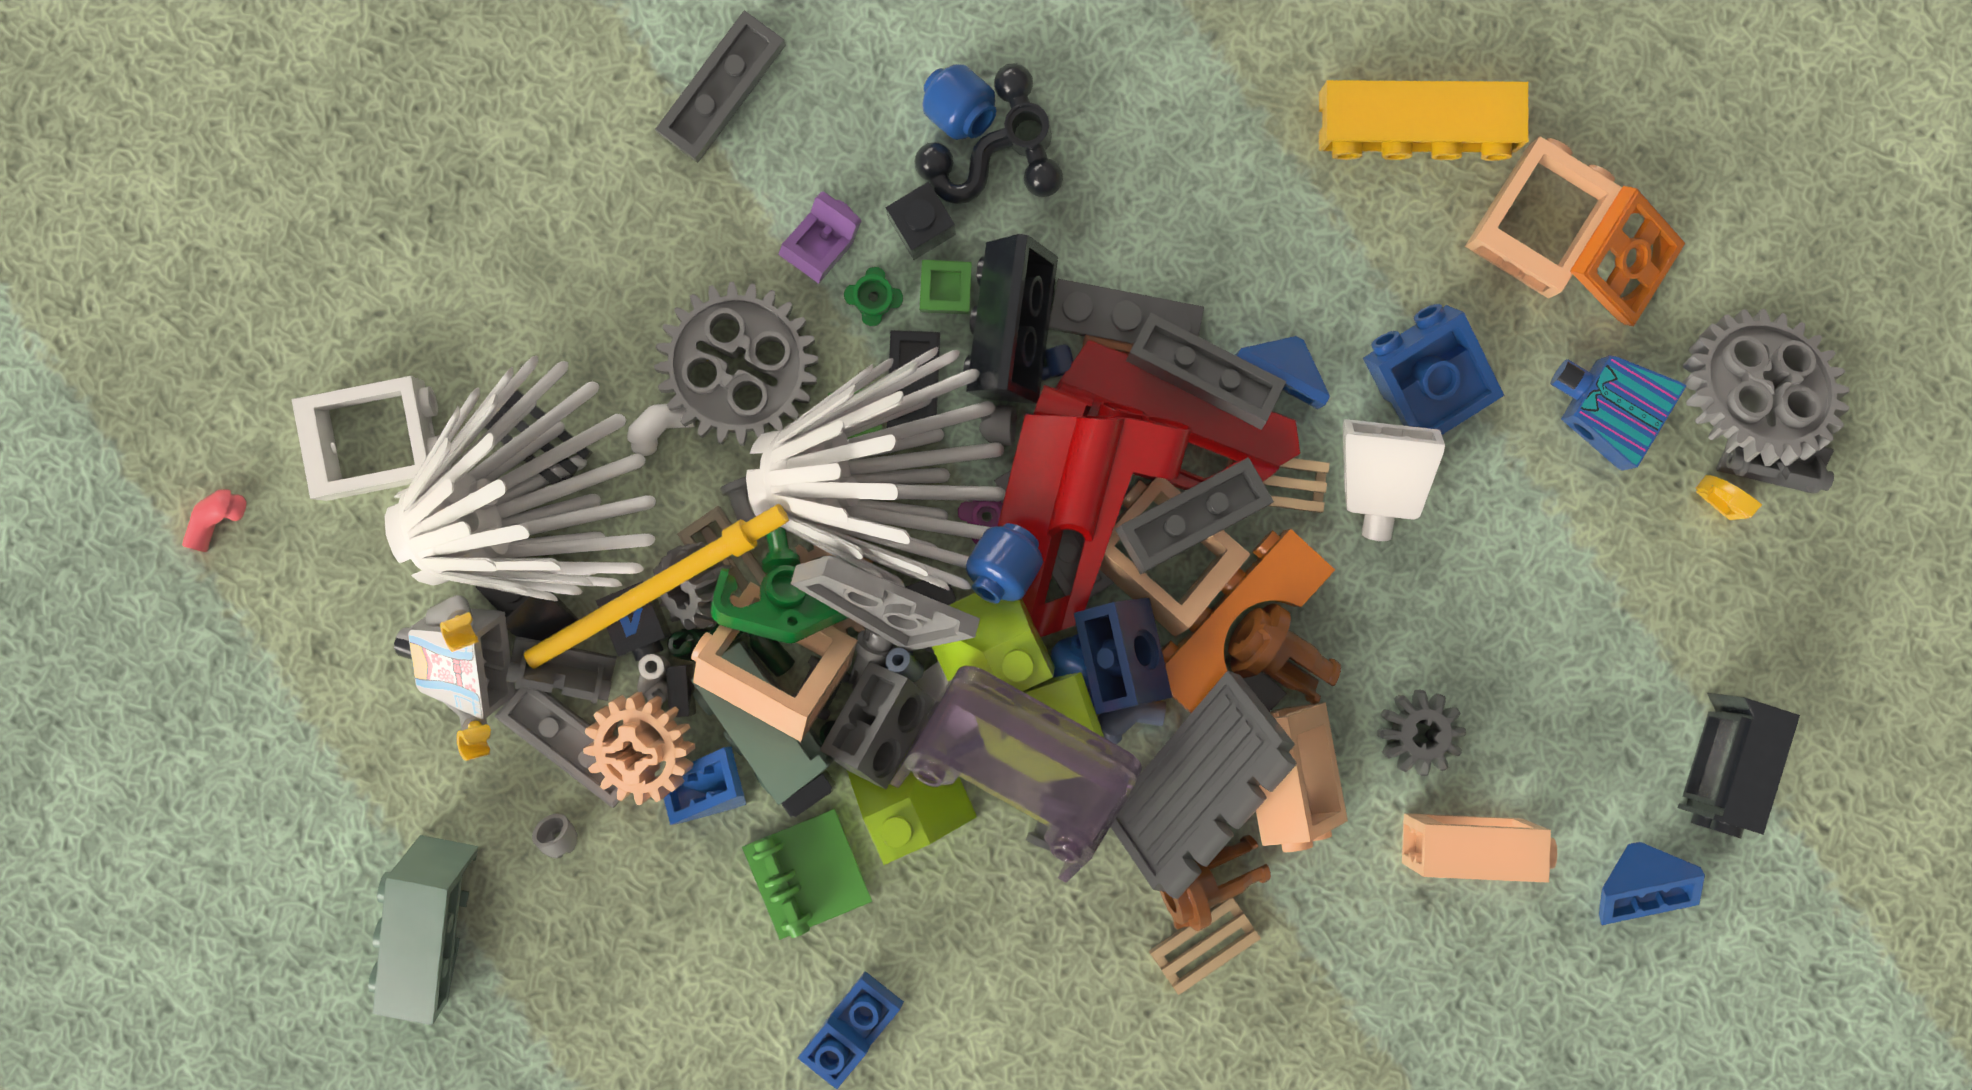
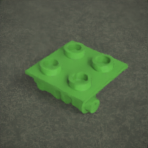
M835 808L742 846L779 940L791 936V938L801 936L809 932L812 926L872 902Z

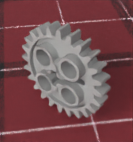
M729 282L727 296L720 297L718 291L711 285L708 292L710 301L703 303L696 295L692 294L690 299L694 308L693 311L688 313L678 307L674 309L681 323L678 327L668 324L663 325L664 332L672 338L671 343L656 344V349L661 354L668 356V361L655 364L654 369L656 372L669 375L670 377L658 385L660 392L676 393L667 404L669 410L686 408L680 421L682 425L686 427L698 419L700 421L698 427L699 437L704 438L714 428L717 429L719 444L723 445L728 438L729 432L736 434L740 446H745L747 432L754 431L757 438H759L761 434L765 433L764 427L771 425L776 431L783 430L780 420L783 415L793 420L799 418V414L793 404L795 401L806 404L810 403V396L801 388L802 385L817 384V377L805 372V368L818 364V356L804 354L803 350L811 347L815 343L814 336L798 335L806 325V320L804 317L789 321L788 317L793 309L791 302H787L777 309L774 307L775 291L770 290L760 300L757 299L755 284L751 283L745 296L738 295L734 282ZM725 319L735 321L740 326V331L734 340L722 343L713 338V328L719 321ZM773 341L783 346L785 354L779 363L769 366L758 360L757 352L762 344ZM699 342H704L718 352L733 359H736L739 353L745 354V362L750 368L776 378L778 383L774 387L769 386L750 373L739 369L734 376L729 375L730 369L724 360L703 353L696 346ZM708 363L717 369L715 381L707 387L700 388L690 383L692 369L698 364ZM748 385L757 387L761 390L763 396L758 407L752 410H743L735 405V394L740 388Z
M1744 309L1734 318L1727 314L1716 324L1712 323L1689 348L1692 356L1683 364V368L1691 372V374L1682 383L1686 385V388L1695 390L1696 393L1686 401V404L1702 408L1703 412L1695 419V422L1697 424L1710 422L1714 426L1708 436L1710 440H1714L1721 435L1728 439L1725 448L1727 453L1740 446L1744 448V460L1746 462H1750L1761 453L1765 466H1771L1779 458L1785 466H1789L1799 457L1805 461L1817 451H1820L1834 440L1832 435L1844 426V423L1839 418L1849 411V406L1839 400L1849 393L1850 389L1844 385L1837 384L1835 380L1843 375L1845 370L1843 368L1830 367L1828 361L1836 354L1834 350L1820 352L1817 348L1822 336L1816 335L1810 339L1803 336L1805 323L1801 322L1791 329L1787 327V316L1784 313L1779 315L1773 322H1770L1766 309H1761L1753 318Z

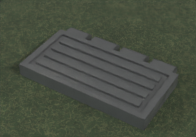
M1227 671L1107 812L1104 818L1152 889L1166 892L1172 898L1179 899L1202 872L1195 860L1203 866H1208L1234 836L1227 822L1232 827L1240 829L1267 799L1259 785L1273 792L1297 765L1295 759L1289 753L1295 743L1239 674Z

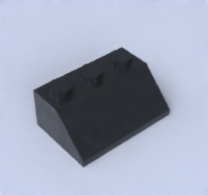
M1016 234L986 242L985 255L978 261L976 277L977 283L980 286L978 306L973 307L970 315V331L973 335L971 355H968L965 359L963 372L970 369H976L980 372L977 380L967 384L966 392L979 398L1037 404L1040 397L1058 256L1029 235Z

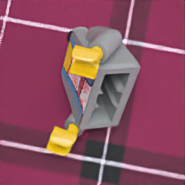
M455 595L430 607L427 610L426 616L410 628L405 627L401 629L395 638L394 649L398 656L412 659L415 683L419 691L445 703L459 716L462 730L457 732V745L461 757L467 761L490 754L487 740L490 738L491 729L487 724L486 718L515 696V688L513 682L506 681L511 657L505 612L471 609L466 598Z

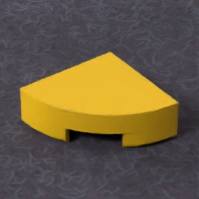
M1706 475L1696 486V492L1729 520L1751 518L1762 506L1759 501L1742 489L1712 475Z

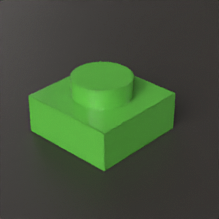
M922 260L920 312L970 315L972 262Z

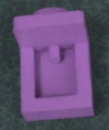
M821 191L814 200L811 212L782 243L778 255L819 284L853 244L861 219L853 213L847 204L840 200H835L827 193Z

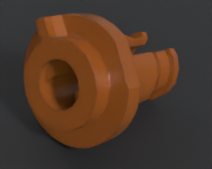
M1272 603L1263 609L1255 608L1250 611L1239 623L1229 642L1228 652L1232 656L1230 662L1231 670L1242 678L1256 676L1262 672L1287 689L1301 692L1309 703H1319L1321 695L1316 693L1319 683L1318 679L1290 662L1288 658L1331 686H1335L1341 673L1340 663L1335 659L1325 658L1314 645L1290 631V613L1280 605Z
M1251 835L1241 837L1240 842L1237 844L1225 846L1208 866H1203L1195 860L1202 872L1179 899L1172 898L1166 892L1159 891L1168 911L1172 915L1173 923L1177 930L1190 926L1193 930L1200 931L1210 926L1212 922L1210 908L1242 894L1250 885L1258 881L1265 883L1270 880L1271 872L1267 864L1217 886L1215 878L1210 871L1258 848L1257 841Z

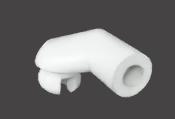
M667 404L652 405L629 426L627 440L631 442V449L635 454L639 453L643 456H649L656 452L658 446L657 438L666 429L695 427V421L686 427L682 425L680 421L686 411L685 407L670 411Z
M648 654L639 661L640 676L637 690L643 693L647 701L657 695L662 697V703L668 699L665 679L667 678L666 669L671 665L664 656Z

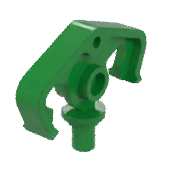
M782 527L766 535L769 552L762 560L763 571L768 574L765 575L760 584V601L742 608L734 606L730 602V597L737 592L736 579L734 576L729 575V569L721 568L711 604L712 618L718 624L789 644L796 643L848 618L791 585L796 565L801 563L799 555L789 549L786 529Z

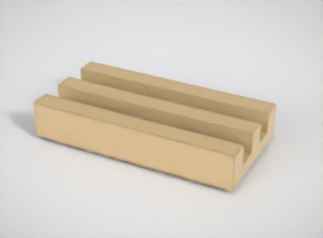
M1228 458L1227 466L1232 464L1235 460ZM1293 458L1281 465L1280 468L1316 472L1315 481L1272 475L1263 481L1264 485L1312 491L1313 499L1310 501L1270 495L1274 502L1269 506L1323 513L1325 504L1323 498L1327 488V483H1325L1326 474L1329 472L1330 463Z
M1234 898L1210 908L1211 924L1229 911L1234 918L1171 962L1167 961L1165 955L1200 931H1195L1190 926L1183 927L1149 950L1150 955L1178 995L1261 939ZM1240 928L1243 929L1245 934L1181 978L1177 976L1176 972Z

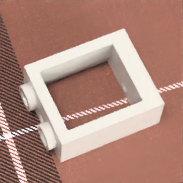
M413 376L291 399L310 499L328 501L409 485L440 436H435L431 418L438 414L435 393L430 386L425 387L423 380ZM402 396L415 465L342 479L329 410Z

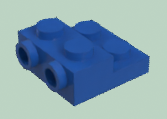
M1434 304L1420 310L1413 318L1416 325L1401 334L1398 331H1390L1379 336L1371 344L1374 351L1363 357L1383 399L1392 403L1403 426L1438 429L1443 435L1505 396L1465 313L1448 305L1442 307L1440 304Z

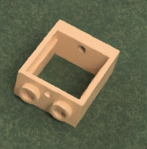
M1540 136L1525 149L1465 247L1549 299L1562 292L1573 275L1570 272L1571 268L1622 187L1614 183L1615 177L1606 169L1596 165L1587 166L1574 158L1572 150L1564 143L1552 138L1545 140ZM1538 163L1598 200L1558 265L1498 228Z
M1156 477L1148 485L1139 480L1125 495L1122 504L1127 509L1116 520L1099 570L1132 599L1150 597L1154 619L1172 635L1177 636L1193 625L1251 554L1224 530L1202 541L1201 543L1214 553L1216 557L1178 602L1146 573L1140 575L1135 564L1115 547L1116 543L1120 540L1115 529L1141 515L1153 501L1160 505L1181 493L1166 479Z
M750 582L741 596L732 595L730 602L734 606L742 608L760 601V586ZM719 625L713 635L706 632L700 638L692 653L691 659L696 661L693 682L800 742L850 667L858 641L830 626L796 642L822 656V658L794 698L721 658L739 633V630Z
M1326 702L1280 708L1270 712L1295 743L1289 753L1295 759L1297 765L1273 792L1259 785L1267 797L1256 810L1262 846L1281 844L1283 852L1307 850L1313 847V841L1332 837L1331 830L1348 821Z
M1404 813L1402 864L1423 877L1549 883L1550 869H1554L1557 863V844L1555 839L1551 838L1550 829L1520 818Z

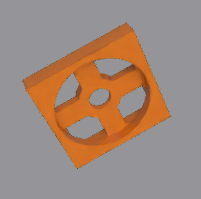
M1623 186L1570 272L1618 321L1634 327L1681 252L1685 242L1637 188ZM1637 213L1644 218V221L1635 236L1629 238L1622 228L1630 215ZM1653 244V252L1651 254V245ZM1634 248L1637 254L1636 260L1632 266L1628 267L1626 264L1627 255ZM1610 250L1616 256L1615 268L1605 282L1598 275L1597 268ZM1630 279H1637L1640 282L1631 293L1620 298Z

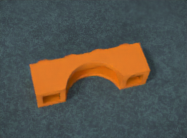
M1292 529L1283 530L1280 535L1273 530L1269 532L1252 551L1258 559L1246 572L1241 568L1237 570L1222 588L1221 592L1224 593L1222 598L1211 609L1207 606L1189 628L1190 632L1178 645L1170 640L1162 648L1172 696L1190 714L1228 671L1224 660V643L1227 632L1237 616L1247 608L1265 601H1277L1293 607H1302L1335 571L1327 561Z

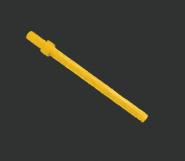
M776 504L747 522L740 519L722 530V537L526 650L524 658L527 664L533 669L541 666L732 554L739 557L757 546L758 539L789 522L786 511L780 504Z

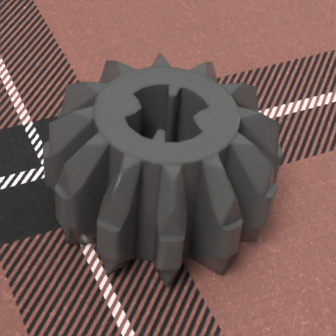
M702 541L697 544H687L683 547L679 545L668 551L667 555L661 558L659 565L653 569L654 576L706 546L705 543ZM721 561L661 595L662 602L659 607H666L670 611L671 622L681 621L687 630L699 627L703 629L706 626L711 627L717 622L711 615L713 594L721 568L730 570L732 565H724Z
M1420 689L1414 690L1412 704L1404 695L1396 696L1394 700L1400 713L1397 714L1387 709H1384L1381 713L1385 720L1393 722L1392 729L1381 728L1377 730L1379 738L1394 740L1382 751L1384 756L1387 758L1399 756L1397 768L1404 772L1410 770L1415 764L1417 774L1421 776L1429 775L1431 762L1441 771L1448 769V761L1444 753L1447 752L1455 756H1460L1462 753V749L1459 746L1451 744L1452 737H1463L1466 735L1465 728L1450 725L1461 714L1459 709L1451 707L1443 710L1446 702L1445 696L1436 693L1428 701L1426 692ZM1417 723L1431 727L1425 733L1428 739L1426 743L1413 740L1412 738L1418 733Z

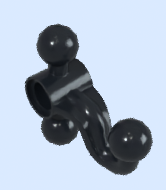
M1017 63L1006 64L996 73L994 90L998 97L1009 102L1011 110L1006 115L1005 128L983 136L973 147L970 157L969 175L964 183L955 184L950 180L949 173L952 171L954 162L952 153L945 145L937 142L927 143L916 153L914 162L917 173L923 179L930 181L936 194L944 201L961 204L968 203L977 198L987 183L991 155L1008 147H1012L1019 155L1026 156L1029 165L1025 169L1024 184L1029 192L1038 197H1049L1061 187L1063 181L1062 170L1059 164L1047 158L1045 151L1049 147L1052 138L1049 118L1044 109L1029 101L1028 95L1033 87V78L1029 70L1023 65ZM1026 120L1037 121L1042 126V129L1035 139L1024 141L1015 136L1016 128L1020 123Z

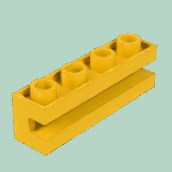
M1327 80L1319 92V112H1322V128L1319 131V151H1332V158L1357 159L1362 157V151L1382 152V158L1386 160L1408 159L1412 157V152H1431V158L1434 160H1455L1462 157V152H1481V159L1500 161L1512 158V152H1517L1529 142L1528 82Z

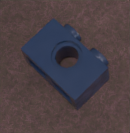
M1150 597L1116 601L1074 613L1096 714L1173 698Z

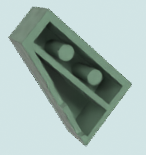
M745 641L738 642L722 655L721 658L783 691ZM693 682L697 689L692 694L697 703L709 716L716 715L725 728L723 734L728 743L740 756L743 755L754 770V775L761 786L773 797L778 806L829 767L834 761L819 751L822 743L812 727H810L800 742Z
M420 835L392 871L383 874L377 892V901L383 903L382 917L377 922L373 935V947L379 948L378 962L373 966L368 983L369 992L374 993L372 1014L433 1025L448 1002L460 938L456 937L459 906L467 907L470 892L461 890L462 876L472 860H476L479 846Z

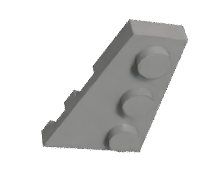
M822 556L820 559L796 565L791 585L907 651L975 638L980 618L851 566L845 560L835 556Z

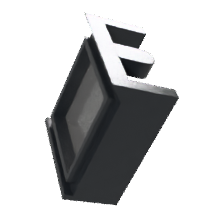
M1707 692L1715 712L1708 711L1682 797L1688 798L1687 804L1679 803L1678 808L1693 813L1691 823L1742 839L1744 829L1764 835L1800 715L1745 697Z

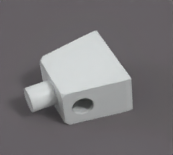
M1344 419L1345 501L1347 511L1365 514L1362 536L1375 541H1389L1392 538L1395 518L1415 520L1421 516L1445 449V443L1440 430Z

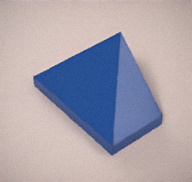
M1297 336L1244 347L1235 354V356L1285 380L1286 383L1282 391L1317 410L1325 406L1330 398L1305 341Z
M732 747L721 748L693 761V768L682 776L685 782L664 797L670 825L688 822L746 805Z
M1636 842L1628 844L1602 887L1599 908L1600 922L1602 925L1699 905L1705 874L1701 867L1645 843Z

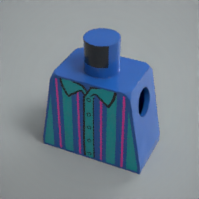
M1612 355L1596 360L1589 372L1566 359L1559 366L1550 382L1552 386L1573 398L1561 420L1622 471L1638 468L1686 388L1685 384Z

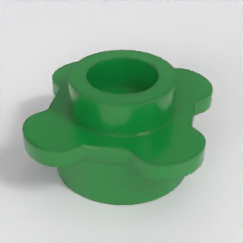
M871 267L867 269L865 276L861 277L855 285L846 287L844 299L847 304L854 305L860 311L865 325L874 327L882 322V316L891 308L897 309L902 305L903 293L898 288H892L885 279L883 269ZM870 293H877L878 299L871 301L869 299Z

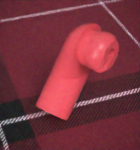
M221 489L198 502L193 508L182 546L207 552L215 525L218 522L222 521L223 518L238 521L243 517L246 509L245 498L242 495L231 494V491L228 489Z

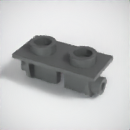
M1738 446L1730 453H1727L1724 449L1716 470L1814 494L1820 490L1828 491L1833 484L1834 473L1828 471L1826 467L1834 449L1824 447L1804 461L1799 457L1789 466H1785L1780 458L1771 466H1765L1761 453L1750 462H1746L1744 460V448Z
M516 636L506 678L507 682L516 683V689L525 687L552 692V688L563 689L562 695L591 700L593 704H597L598 699L608 701L612 684L611 678L617 656L570 648L533 669L527 664L524 652L541 641Z

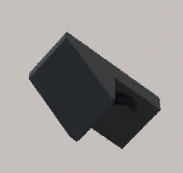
M476 586L477 590L498 611L505 612L507 630L518 637L543 641L579 620L557 596L558 601H552Z

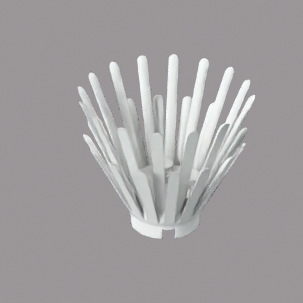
M935 347L857 392L888 371L894 361L891 358L875 368L871 364L783 430L761 434L752 445L750 454L763 453L760 460V469H749L746 474L749 502L755 516L776 504H780L789 518V522L781 526L786 529V532L790 531L824 551L845 560L852 566L904 587V583L900 578L864 560L863 557L950 591L948 584L961 589H971L968 581L961 577L851 536L966 568L969 556L941 549L930 542L912 538L906 530L889 525L980 539L983 533L992 527L947 520L948 513L940 508L878 500L1002 501L1006 492L1001 487L907 485L946 482L950 478V473L945 468L898 469L999 457L1004 453V446L999 442L874 458L869 457L939 442L944 438V431L940 428L988 416L994 412L995 405L992 402L985 401L857 437L847 438L926 407L933 398L974 382L979 377L980 372L976 369H970L904 396L903 392L898 390L954 362L960 354L959 350H952L918 368V366L929 361L937 354L938 347Z
M538 356L531 357L514 377V370L511 367L451 442L480 396L479 387L471 392L461 409L457 406L410 486L394 496V498H400L399 503L388 507L386 510V537L393 555L399 563L412 559L414 564L422 570L412 574V577L419 582L433 586L454 581L558 601L556 596L550 592L579 595L583 591L575 585L623 586L617 579L591 577L590 575L597 573L636 574L644 570V567L640 564L630 562H558L553 558H518L646 547L655 542V537L646 533L606 537L604 533L596 531L529 538L533 534L644 511L655 506V498L649 495L600 505V496L588 494L526 511L636 470L645 464V457L637 453L550 486L547 485L551 483L539 474L549 468L560 478L570 475L569 472L556 463L623 427L626 419L622 414L612 415L502 476L558 437L565 429V425L561 420L593 397L599 390L598 383L592 381L583 385L474 469L472 468L534 409L537 400L566 373L568 362L561 361L557 363L459 459L458 457L536 368ZM579 455L569 458L579 467L577 471L587 465V460H584Z

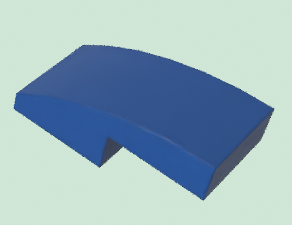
M864 971L798 1056V1059L835 1089H838L867 1054L871 1044L900 1011L904 1001Z

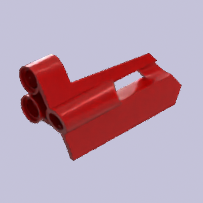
M1088 339L1072 362L1071 368L1064 373L1056 386L1052 388L1044 385L1033 413L1036 415L1058 416L1097 415L1102 401L1131 406L1143 411L1147 416L1162 417L1191 427L1189 443L1235 460L1216 474L1249 457L1262 482L1276 473L1281 465L1300 454L1295 419L1272 411L1266 424L1260 430L1127 362L1128 354ZM1181 469L1178 479L1166 480L1176 488L1188 490L1214 475L1203 478ZM1133 472L1134 475L1144 477L1150 480L1156 478L1153 476Z
M1108 401L1100 403L1097 415H1025L997 526L1003 527L1007 523L1021 526L1033 534L1039 542L1038 549L1043 557V564L1022 599L1040 637L1076 625L1074 613L1086 609L1133 472L1163 479H1178L1192 430L1191 427L1174 420L1147 416L1143 411L1134 407ZM1072 529L1078 531L1083 535L1085 542L1071 595L1045 604L1063 530Z

